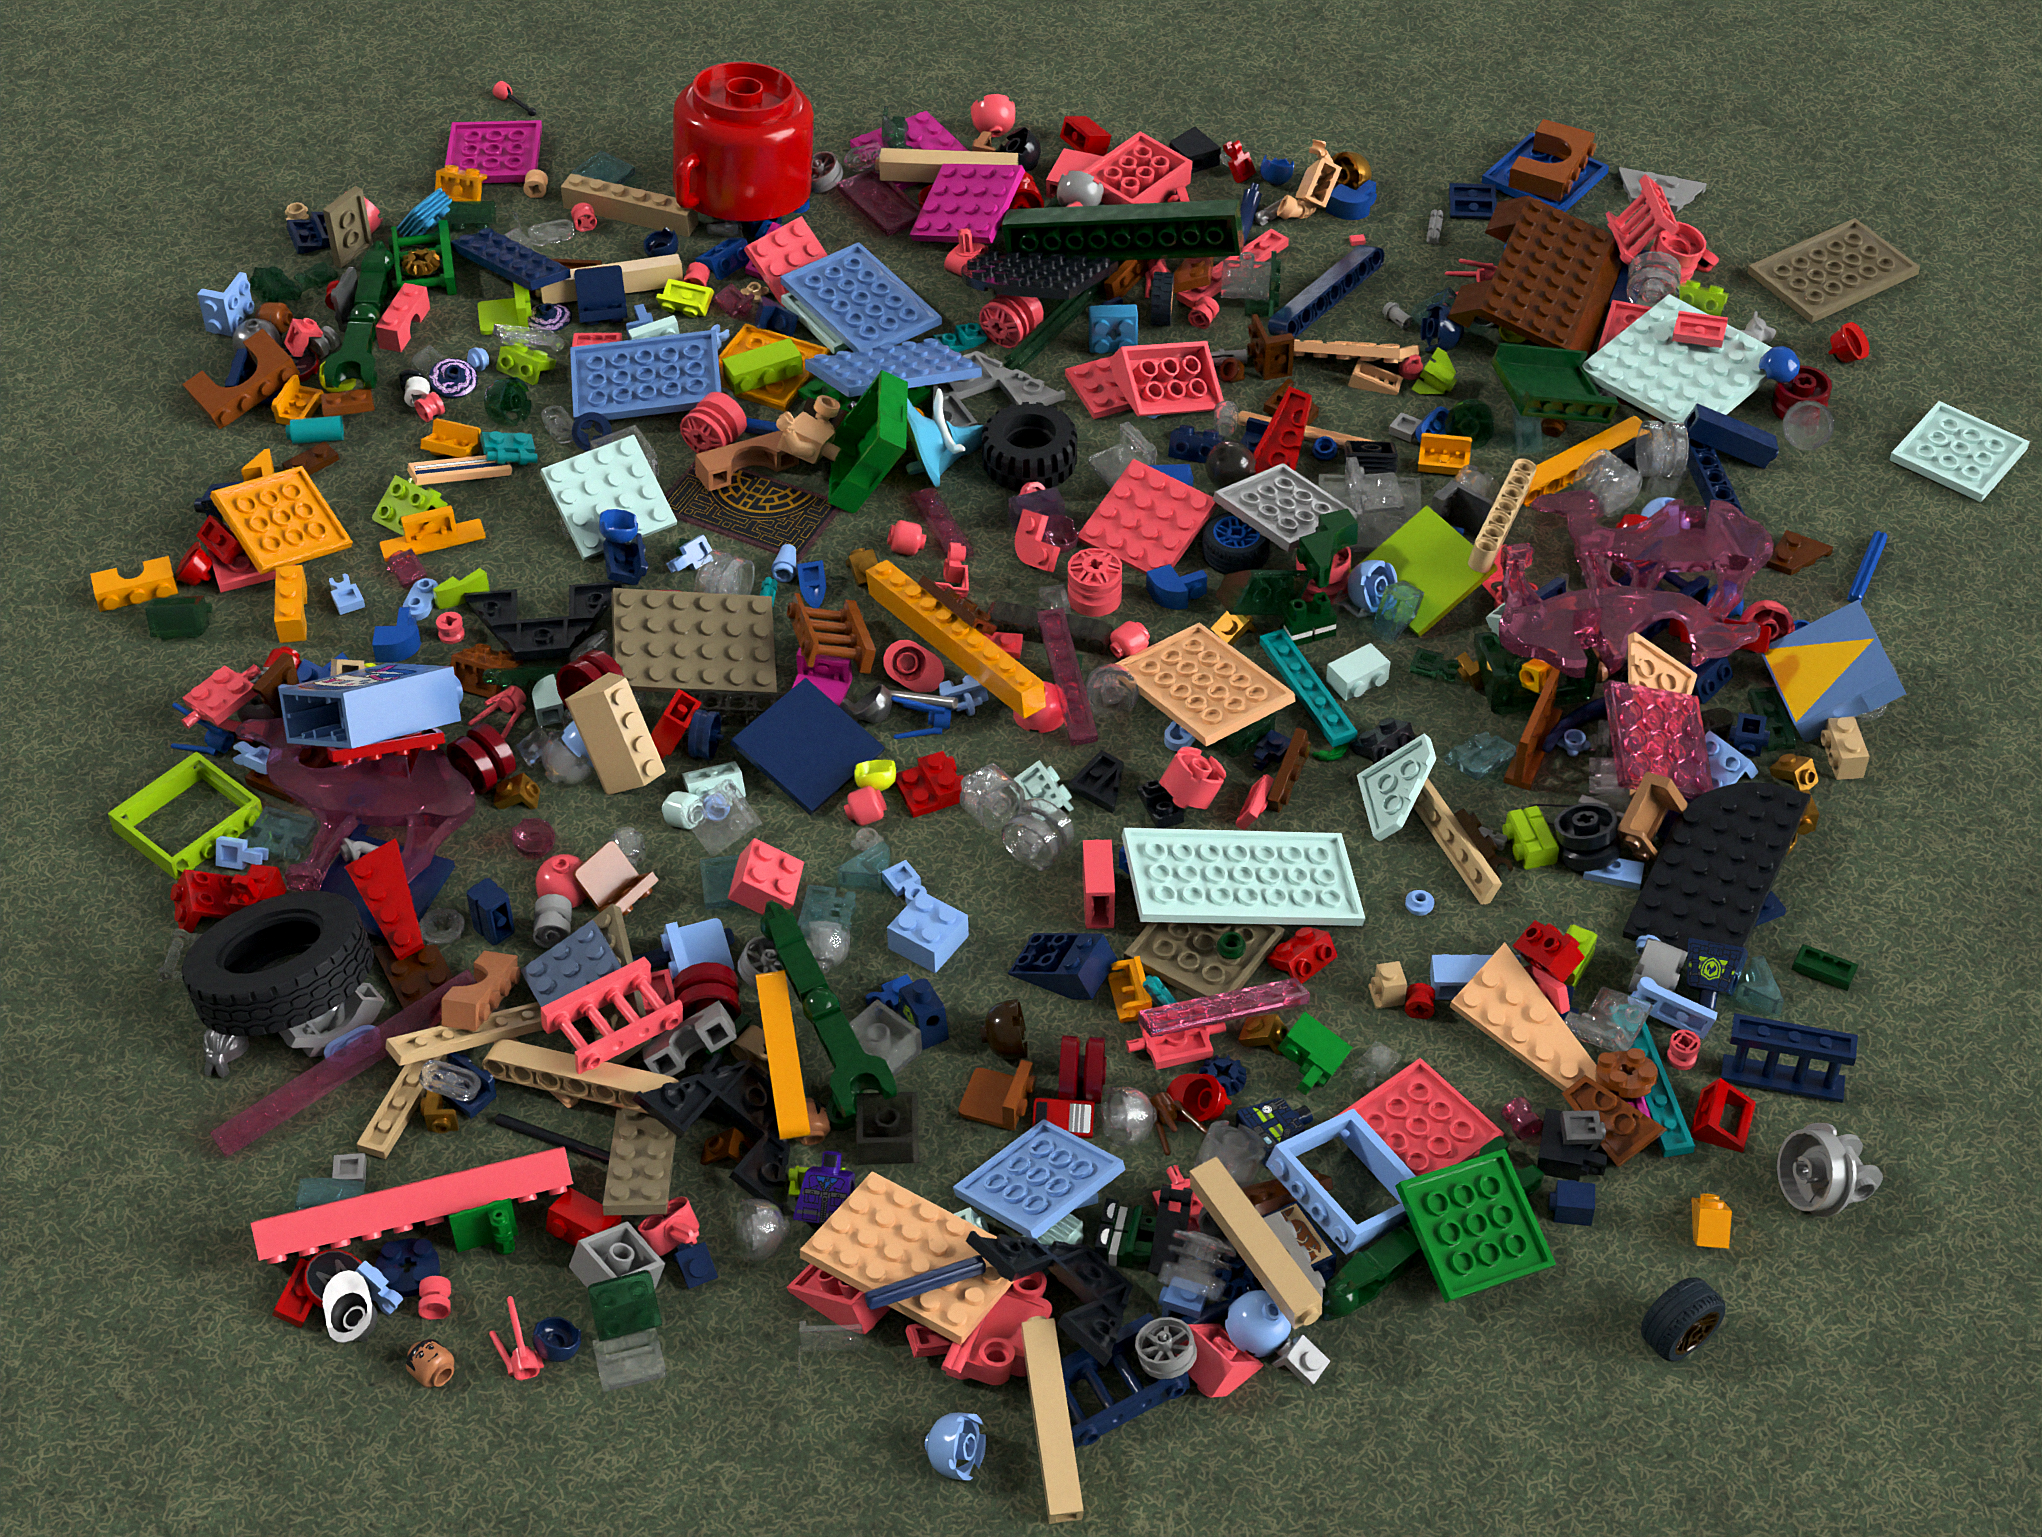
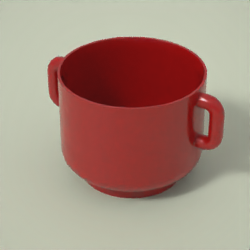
M728 62L702 70L696 75L694 81L680 92L673 109V189L676 202L681 208H691L702 214L724 220L761 221L787 215L800 208L808 200L811 194L814 113L810 100L795 86L790 76L777 68L764 64Z

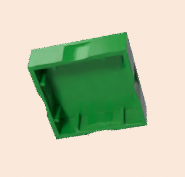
M881 370L863 393L858 403L836 428V436L832 444L842 448V451L836 462L831 460L828 503L850 513H856L905 452L907 438V381Z

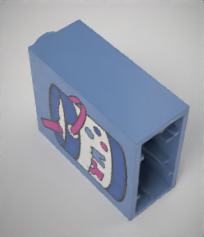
M386 663L279 688L287 743L353 749L461 721L459 704L463 699V689L461 682L454 675L453 666Z

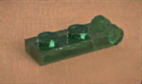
M547 666L489 668L484 671L482 678L486 684L503 687L509 685L510 682L511 685H528V680H534V684H536L542 678L554 674L556 679L557 673L561 668Z
M1776 687L1749 689L1747 698L1754 715L1767 717L1765 730L1770 731L1768 747H1765L1766 751H1776L1777 748L1785 747V750L1795 749V735ZM1775 734H1781L1782 737H1776Z

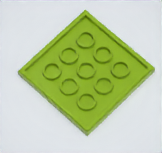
M1427 505L1360 562L1380 560L1393 565L1397 574L1398 587L1397 589L1393 588L1391 597H1395L1388 610L1418 637L1425 634L1498 570L1494 563L1491 569L1485 573L1471 569L1468 565V560L1474 545Z

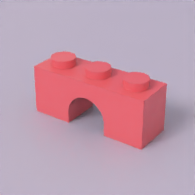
M408 283L403 284L375 326L379 348L397 352L403 351L411 338V321L421 323L430 310L427 287Z

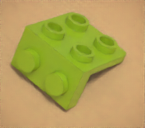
M513 282L515 298L479 302L478 314L481 334L490 335L529 330L527 317L532 316L529 290Z
M395 475L376 508L372 519L404 536L401 517L428 511L430 506L437 509L446 507L448 504L440 499L442 494L430 487L425 490L421 488L422 485H416L412 478L409 477L408 480H405Z

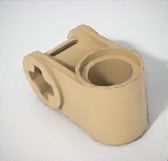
M750 1025L730 1045L731 1053L739 1061L749 1059L770 1076L764 1031L758 1026Z

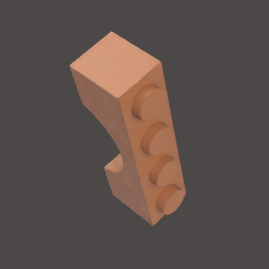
M780 430L695 454V474L709 492L731 485L732 475L743 467L758 465L778 472L798 465L799 458L777 448L783 431Z
M483 951L474 962V984L453 986L442 998V1026L477 1031L482 1023L488 1020L492 1011L498 1008L503 998L509 995L514 985L519 983L521 968L517 967L518 956Z

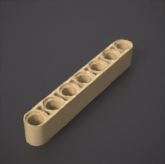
M1517 459L1514 462L1475 540L1468 560L1469 567L1474 571L1485 573L1491 569L1531 486L1537 469L1532 461Z
M498 1039L482 1062V1068L490 1072L495 1079L647 1114L649 1113L632 1100L638 1091L644 1093L661 1088L665 1083L679 1082L670 1076L609 1062H603L595 1069L578 1074L574 1054L507 1039Z

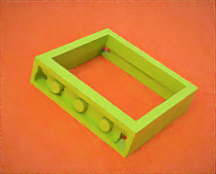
M197 751L108 813L113 831L176 881L181 877L184 869L194 870L197 865L216 854V839L218 837L238 838L240 834L250 827L256 826L265 817L261 801L258 797ZM201 779L205 780L240 807L235 813L173 857L134 828L135 825Z

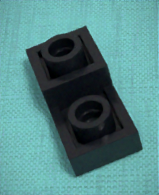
M1150 780L1143 785L1136 786L1138 796L1158 829L1184 822L1183 811L1173 802V796L1161 786L1159 780Z

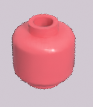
M899 520L895 525L891 524L887 545H891V550L894 553L914 556L918 549H924L926 535L922 534L920 524Z
M1127 621L1111 633L1110 650L1117 658L1122 657L1125 659L1148 648L1149 633L1141 623Z
M866 786L849 793L847 797L848 804L844 805L849 821L855 820L859 826H865L881 820L884 817V811L887 810L880 789L875 790L872 786Z

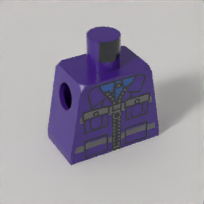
M824 1151L822 1166H811L806 1171L793 1220L824 1224L856 1189L854 1172L840 1170L841 1153Z

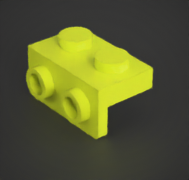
M668 279L663 294L658 293L656 299L661 308L667 312L674 313L676 310L693 318L697 315L705 317L714 291L709 287Z

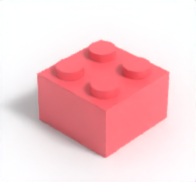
M754 838L739 855L728 899L761 915L765 912L766 902L774 900L783 907L790 909L794 905L804 862Z

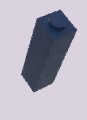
M1698 403L1684 421L1686 437L1764 469L1778 455L1779 448L1775 435Z

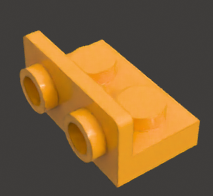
M445 165V168L436 170L435 191L438 188H442L445 195H449V199H452V201L473 205L481 203L482 181L487 179V174H482L479 169L467 168L466 171L458 170L459 167L456 165Z

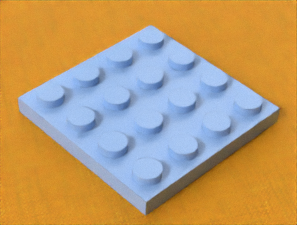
M1043 1119L953 1186L956 1197L1028 1238L1037 1239L1126 1169L1123 1160Z

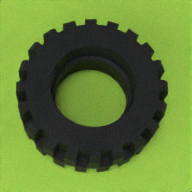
M1022 402L1021 405H1016L1015 403L1009 405L1007 409L1001 408L996 412V415L993 414L987 420L982 430L984 470L993 481L996 480L998 485L1002 487L1006 485L1012 491L1021 490L1028 482H1039L1045 488L1049 487L1050 489L1057 487L1059 482L1062 484L1069 478L1077 464V429L1075 424L1063 411H1057L1056 407L1051 405L1044 406L1043 403L1036 402V404ZM1025 445L1040 446L1034 449L1019 448Z

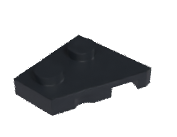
M1101 750L1069 782V790L1113 813L1121 784L1124 762Z

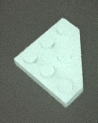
M1425 733L1357 775L1373 837L1378 841H1382L1403 828L1436 761L1431 738Z

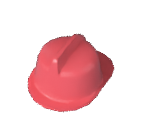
M898 640L892 643L885 651L883 666L886 673L892 679L914 692L935 691L944 679V666L941 660L916 642Z

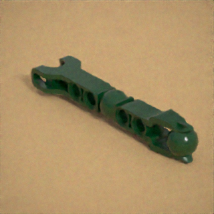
M376 240L361 262V273L355 294L354 308L350 312V321L347 325L341 350L326 358L324 367L326 388H338L342 381L352 378L362 381L363 389H375L378 374L375 370L376 359L372 355L376 335L375 326L380 320L386 294L389 293V272L394 267V257L386 249L382 240Z
M774 900L766 902L765 912L760 919L761 932L769 941L774 943L781 969L785 970V974L802 1004L804 1016L813 1024L814 1030L835 1069L831 1074L829 1084L833 1092V1100L843 1118L857 1112L854 1108L853 1100L862 1090H877L885 1100L897 1096L896 1082L887 1062L879 1056L865 1053L840 1008L838 997L829 990L828 983L800 927L797 925L794 914Z
M1498 1136L1481 1147L1479 1157L1505 1149L1508 1154L1510 1143L1503 1137ZM1530 1165L1521 1170L1514 1169L1528 1198L1540 1188L1545 1174L1535 1165ZM1407 1221L1403 1226L1396 1228L1363 1253L1358 1252L1340 1270L1336 1277L1325 1281L1326 1288L1323 1289L1322 1317L1326 1321L1350 1315L1356 1309L1373 1301L1381 1291L1425 1257L1411 1222Z

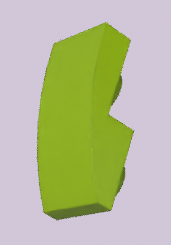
M479 568L460 581L452 576L433 589L436 607L440 610L466 603L464 593L490 591L487 573Z

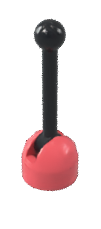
M499 81L493 88V95L502 101L506 99L512 100L525 109L529 116L536 114L535 108H529L512 95V89L506 82Z

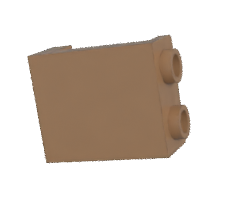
M1646 771L1617 829L1624 839L1623 842L1632 850L1633 856L1646 862L1649 859L1656 861L1659 853L1652 842L1668 809L1683 813L1688 803L1671 778Z

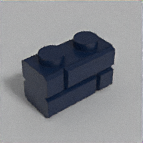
M485 878L467 890L466 894L473 928L477 933L484 936L485 940L492 946L498 945L514 933L515 926L508 893L501 887H498L490 878Z

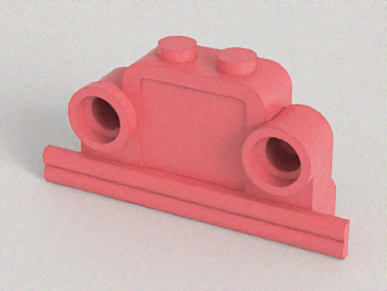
M1038 1271L1014 1281L962 1345L953 1341L941 1370L946 1371V1375L960 1380L972 1378L990 1385L1004 1384L1009 1380L1011 1374L1019 1377L1026 1376L1027 1371L1021 1337L1022 1322H1027L1029 1318L1035 1316H1045L1046 1319H1051L1052 1314L1051 1303L1043 1298L1047 1284L1045 1274L1042 1271Z

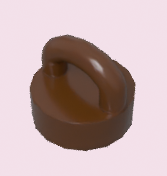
M1233 357L1225 359L1220 367L1221 378L1231 383L1238 382L1239 380L1243 381L1245 379L1243 362Z

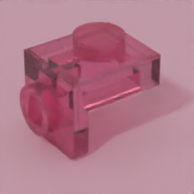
M731 283L716 294L713 301L731 318L735 319L740 314L745 316L752 309L753 305L751 303L755 295L750 293L745 297Z

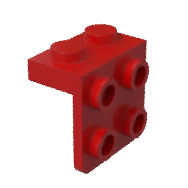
M184 869L177 884H174L171 889V900L175 904L174 917L175 921L178 922L180 934H192L201 916L223 919L232 914L228 903L233 895L231 882L234 876Z

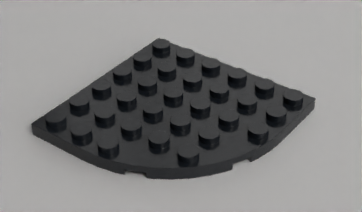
M986 250L984 254L976 255L975 259L967 260V263L961 268L962 282L965 285L981 291H988V288H994L995 293L1001 295L1069 300L1118 271V261H1110V257L1105 256L1096 257V260L1087 259L1086 255L1065 258L1064 254H1052L1051 257H1044L1043 253L1039 252L1029 253L1028 256L1021 255L1019 251L999 254L998 250Z

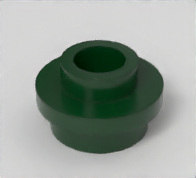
M1226 932L1217 941V952L1223 958L1237 959L1245 953L1246 943L1242 936L1236 932Z

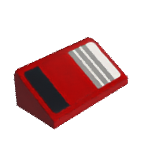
M1035 1098L1032 1127L1045 1119L1079 1138L1093 1139L1095 1103L1083 1100Z

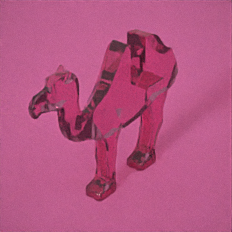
M1587 490L1540 495L1531 503V507L1535 511L1555 513L1567 519L1568 533L1576 545L1611 560L1631 577V596L1628 604L1614 607L1611 613L1612 630L1615 632L1641 633L1643 631L1647 606L1652 599L1656 585L1666 571L1695 573L1714 570L1718 588L1708 604L1700 609H1695L1691 613L1689 620L1691 622L1690 631L1693 635L1720 637L1723 633L1724 620L1742 601L1744 587L1755 573L1773 556L1774 543L1770 533L1760 523L1742 514L1734 505L1722 500H1710L1707 524L1706 506L1684 505V499H1676L1668 502L1642 523L1613 529L1601 527L1597 524L1596 519L1603 517L1604 513L1599 507L1598 497Z
M1602 533L1578 536L1575 539L1574 555L1584 572L1588 589L1566 592L1544 601L1525 579V568L1529 567L1533 560L1534 549L1530 543L1505 545L1502 548L1500 564L1506 571L1502 581L1501 595L1506 607L1499 621V641L1508 651L1519 656L1546 662L1568 676L1584 678L1587 657L1583 649L1590 648L1597 649L1609 675L1615 673L1624 664L1628 652V635L1633 632L1639 633L1650 624L1665 618L1678 619L1687 627L1693 648L1691 658L1693 666L1701 665L1708 658L1727 657L1742 645L1756 642L1760 636L1761 627L1758 623L1750 622L1746 625L1716 622L1706 607L1690 596L1681 593L1648 590L1636 586H1623L1614 581L1609 574L1608 566L1601 560L1605 555V547L1608 543L1605 535Z
M283 718L249 719L242 722L235 729L238 737L255 740L271 747L266 763L271 783L285 794L304 804L321 823L320 830L314 837L313 849L307 860L289 865L284 874L287 880V887L293 891L320 890L330 863L340 850L339 846L342 845V839L347 838L359 823L381 827L408 826L407 838L401 858L409 884L421 871L430 865L436 849L443 841L475 813L476 797L472 785L462 773L451 765L446 754L439 747L429 751H421L420 748L411 774L409 772L407 756H394L393 752L382 754V758L378 760L366 761L365 757L354 759V763L330 768H308L300 764L298 761L299 756L304 748H313L315 745L287 743Z

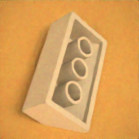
M608 672L565 699L606 794L610 795L645 786L666 772L626 677Z

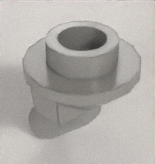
M343 838V845L339 846L341 855L346 862L349 860L353 862L359 859L361 852L368 854L378 848V846L363 841L355 842L348 838Z

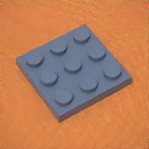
M591 920L537 959L531 961L521 969V972L539 1005L543 1007L622 968V965L594 920Z

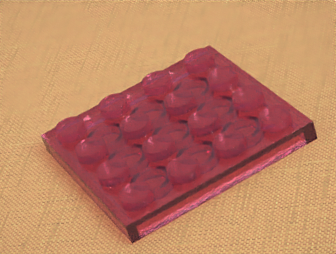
M1611 680L1603 684L1619 787L1637 790L1647 771L1671 778L1684 798L1696 799L1714 789L1698 696Z

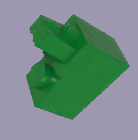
M1304 1011L1277 1049L1287 1059L1301 1066L1298 1071L1305 1077L1296 1089L1306 1096L1314 1084L1322 1088L1325 1086L1353 1047Z

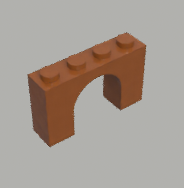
M1543 119L1535 131L1533 150L1559 157L1564 161L1544 163L1518 156L1510 169L1508 187L1561 202L1564 195L1570 193L1573 181L1578 180L1581 169H1585L1589 156L1592 157L1595 153L1596 143H1593L1595 133Z
M263 328L243 341L252 359L258 364L255 373L247 381L234 387H221L216 385L202 370L182 384L190 398L219 429L226 427L283 387L291 376L300 375L292 358Z

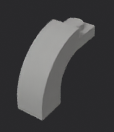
M362 983L354 993L325 1014L278 1033L283 1037L284 1042L288 1046L296 1049L301 1047L309 1057L322 1056L329 1042L359 1026L370 1025L377 1017L385 1000L370 983Z

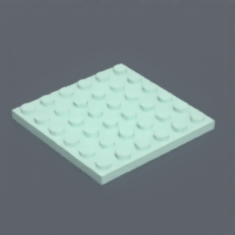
M1668 294L1587 359L1582 366L1594 384L1685 433L1684 421L1697 403L1727 415L1763 385L1768 378L1766 371L1759 369L1760 358L1772 347L1728 324L1722 348L1672 341L1679 311L1708 314Z

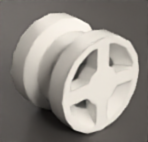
M422 377L409 378L405 384V402L409 406L415 407L414 403L420 398L425 399L430 391L429 382Z

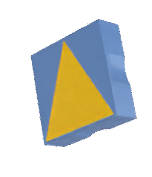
M1859 599L1770 643L1768 652L1761 653L1789 715L1804 742H1809L1821 736V731L1825 730L1827 718L1855 717L1873 711L1906 695Z

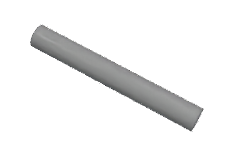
M889 690L891 696L906 698L933 706L954 709L958 706V699L954 697Z

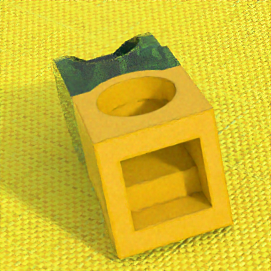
M1510 652L1504 656V678L1537 693L1542 691L1551 669H1556V661L1548 658L1541 661L1530 656L1528 657L1527 654L1522 652Z

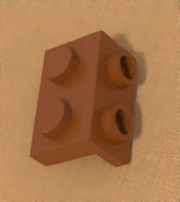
M371 389L321 394L323 417L375 410Z

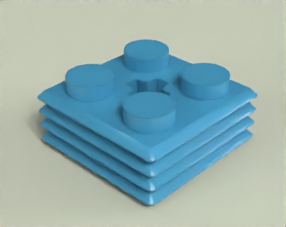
M438 188L414 207L396 227L399 235L408 237L426 234L429 228H434L438 221H441L450 211L448 206L451 204L452 199H449V195H445L442 188Z
M1136 304L1089 306V352L1103 354L1116 352L1121 346L1138 345V311Z

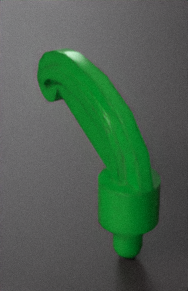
M1349 743L1336 746L1330 752L1326 750L1313 752L1312 756L1318 757L1320 761H1334L1341 758L1347 752Z

